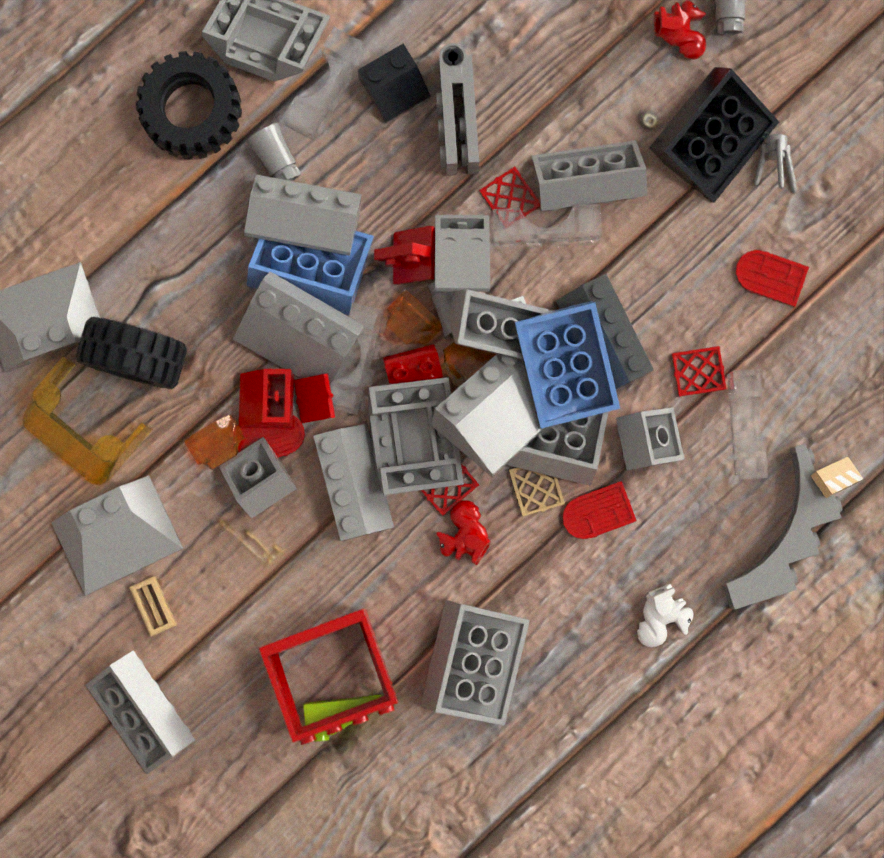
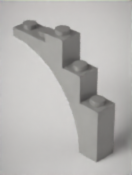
M806 444L790 448L794 465L795 492L792 510L784 531L773 548L756 565L743 574L722 583L730 609L735 610L797 590L795 583H798V578L794 568L789 567V563L819 554L818 547H820V541L816 532H812L811 528L841 518L842 505L838 496L834 497L832 495L825 498L811 477L815 473L812 465L815 463V458L810 448L807 449Z

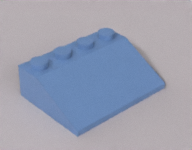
M356 231L350 256L259 239L248 266L247 286L258 289L264 277L269 272H272L341 313L350 315L374 236Z
M589 301L515 322L540 428L620 409L595 302Z

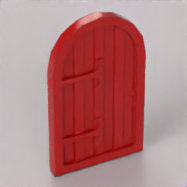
M753 250L740 257L736 264L735 274L739 284L749 292L796 307L809 267L766 251Z
M294 415L293 428L239 427V425L231 427L238 452L264 437L278 458L286 457L297 451L305 438L304 426Z
M622 481L585 495H579L567 504L562 516L563 525L567 532L579 539L596 538L598 535L637 521Z

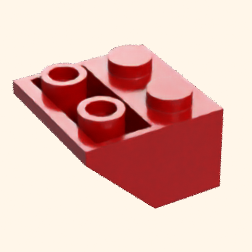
M260 369L240 374L239 427L293 428L294 374L291 369Z

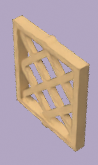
M521 468L509 470L522 517L540 511L544 512L547 509L565 504L557 477L552 479L545 474L534 472L540 476L537 484L528 481L533 471H528L525 478L516 474ZM515 478L523 481L519 489L517 487ZM543 478L552 482L548 491L539 487ZM525 484L534 487L530 496L521 492ZM554 486H556L559 497L551 493ZM537 490L546 494L542 502L533 498ZM520 495L528 499L524 508ZM549 496L557 500V503L554 505H544ZM531 501L539 505L537 510H527Z

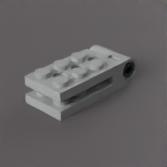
M449 43L441 49L439 54L441 93H436L437 116H442V119H438L439 142H444V146H440L441 168H446V176L457 175L458 162L453 97H462L463 118H459L460 141L465 140V144H461L462 167H467V174H478L479 150L472 55H466L461 45Z

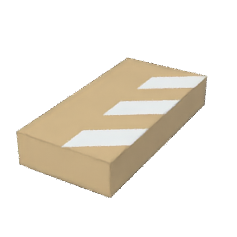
M849 457L822 468L811 475L825 498L835 495L863 479Z

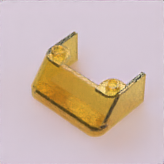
M62 357L35 388L23 415V425L88 482L95 485H103L114 476L153 429L149 425L141 423L125 443L113 435H105L92 446L53 413L61 401V392L57 386L76 365L71 360Z

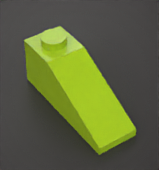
M384 694L305 702L303 705L305 725L384 696ZM352 721L341 724L342 728L344 729L352 724ZM326 731L315 734L317 740H314V742L330 740Z

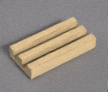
M156 576L129 587L150 637L177 626ZM149 584L152 585L155 591V594L158 598L164 615L168 621L167 624H164L163 619L160 615V612L148 587ZM140 588L143 589L159 626L156 629L138 591Z

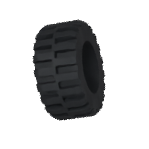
M187 51L179 52V57L176 58L169 54L164 56L165 62L159 64L156 61L151 65L152 73L148 74L145 72L141 78L144 84L143 87L138 86L136 93L139 101H136L139 121L156 146L162 151L166 150L171 156L177 158L178 155H181L184 159L192 160L193 156L197 155L200 159L206 158L207 153L212 150L216 154L221 151L220 145L224 142L228 145L233 139L231 134L233 131L237 132L240 125L238 118L242 117L241 98L234 80L231 78L228 70L223 65L220 66L217 60L211 56L206 59L203 53L194 52L193 56H189ZM190 84L206 87L213 96L214 107L210 116L203 123L195 127L182 128L173 125L167 119L165 106L168 98L175 90Z
M90 317L85 322L76 358L78 363L98 371L155 387L173 389L178 385L187 348L185 343L145 328L106 318Z

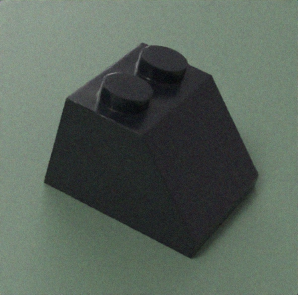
M404 43L357 70L360 82L385 123L431 97L423 77Z

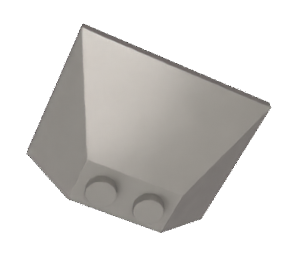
M220 0L204 27L202 36L224 63L275 82L303 72L330 20V16L289 0Z
M81 262L0 290V360L5 373L30 365V360L79 344L85 322L90 317L100 318Z
M449 377L368 388V418L374 462L383 495L464 485L459 449L431 426L435 408L451 395Z
M150 476L119 486L69 510L51 522L85 596L183 549Z

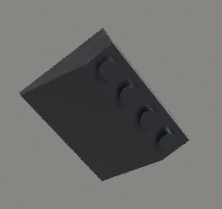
M714 67L649 149L674 173L709 201L715 203L765 141L766 137L777 126L779 120L731 68Z

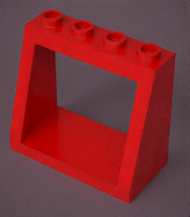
M360 609L259 648L293 743L300 741L301 745L317 740L315 734L326 731L327 735L343 730L341 724L352 721L353 726L369 720L368 714L378 711L379 716L395 710L393 705L398 703L366 609ZM360 624L384 696L302 727L279 653Z

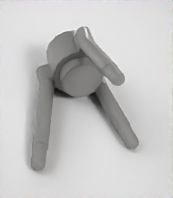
M783 134L769 135L766 137V144L761 145V155L755 174L754 185L759 184L766 156L769 155L770 160H777L778 184L780 189L784 188L783 159L785 158L791 190L793 193H796V180L790 156V145H787V136Z

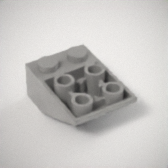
M435 215V291L452 292L468 289L476 292H490L489 215Z

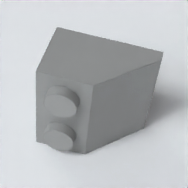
M673 407L642 411L616 418L627 471L684 460Z
M264 437L219 466L236 501L251 518L297 489L287 470Z

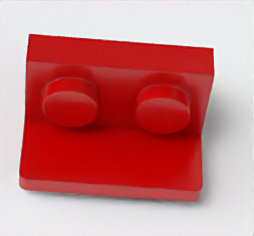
M434 226L394 232L393 246L374 249V260L385 262L387 267H393L394 285L434 280Z
M434 344L383 357L389 384L443 378L438 352Z

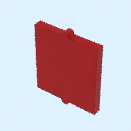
M328 373L294 380L297 395L296 404L299 407L301 423L335 418L332 401L333 393H331Z

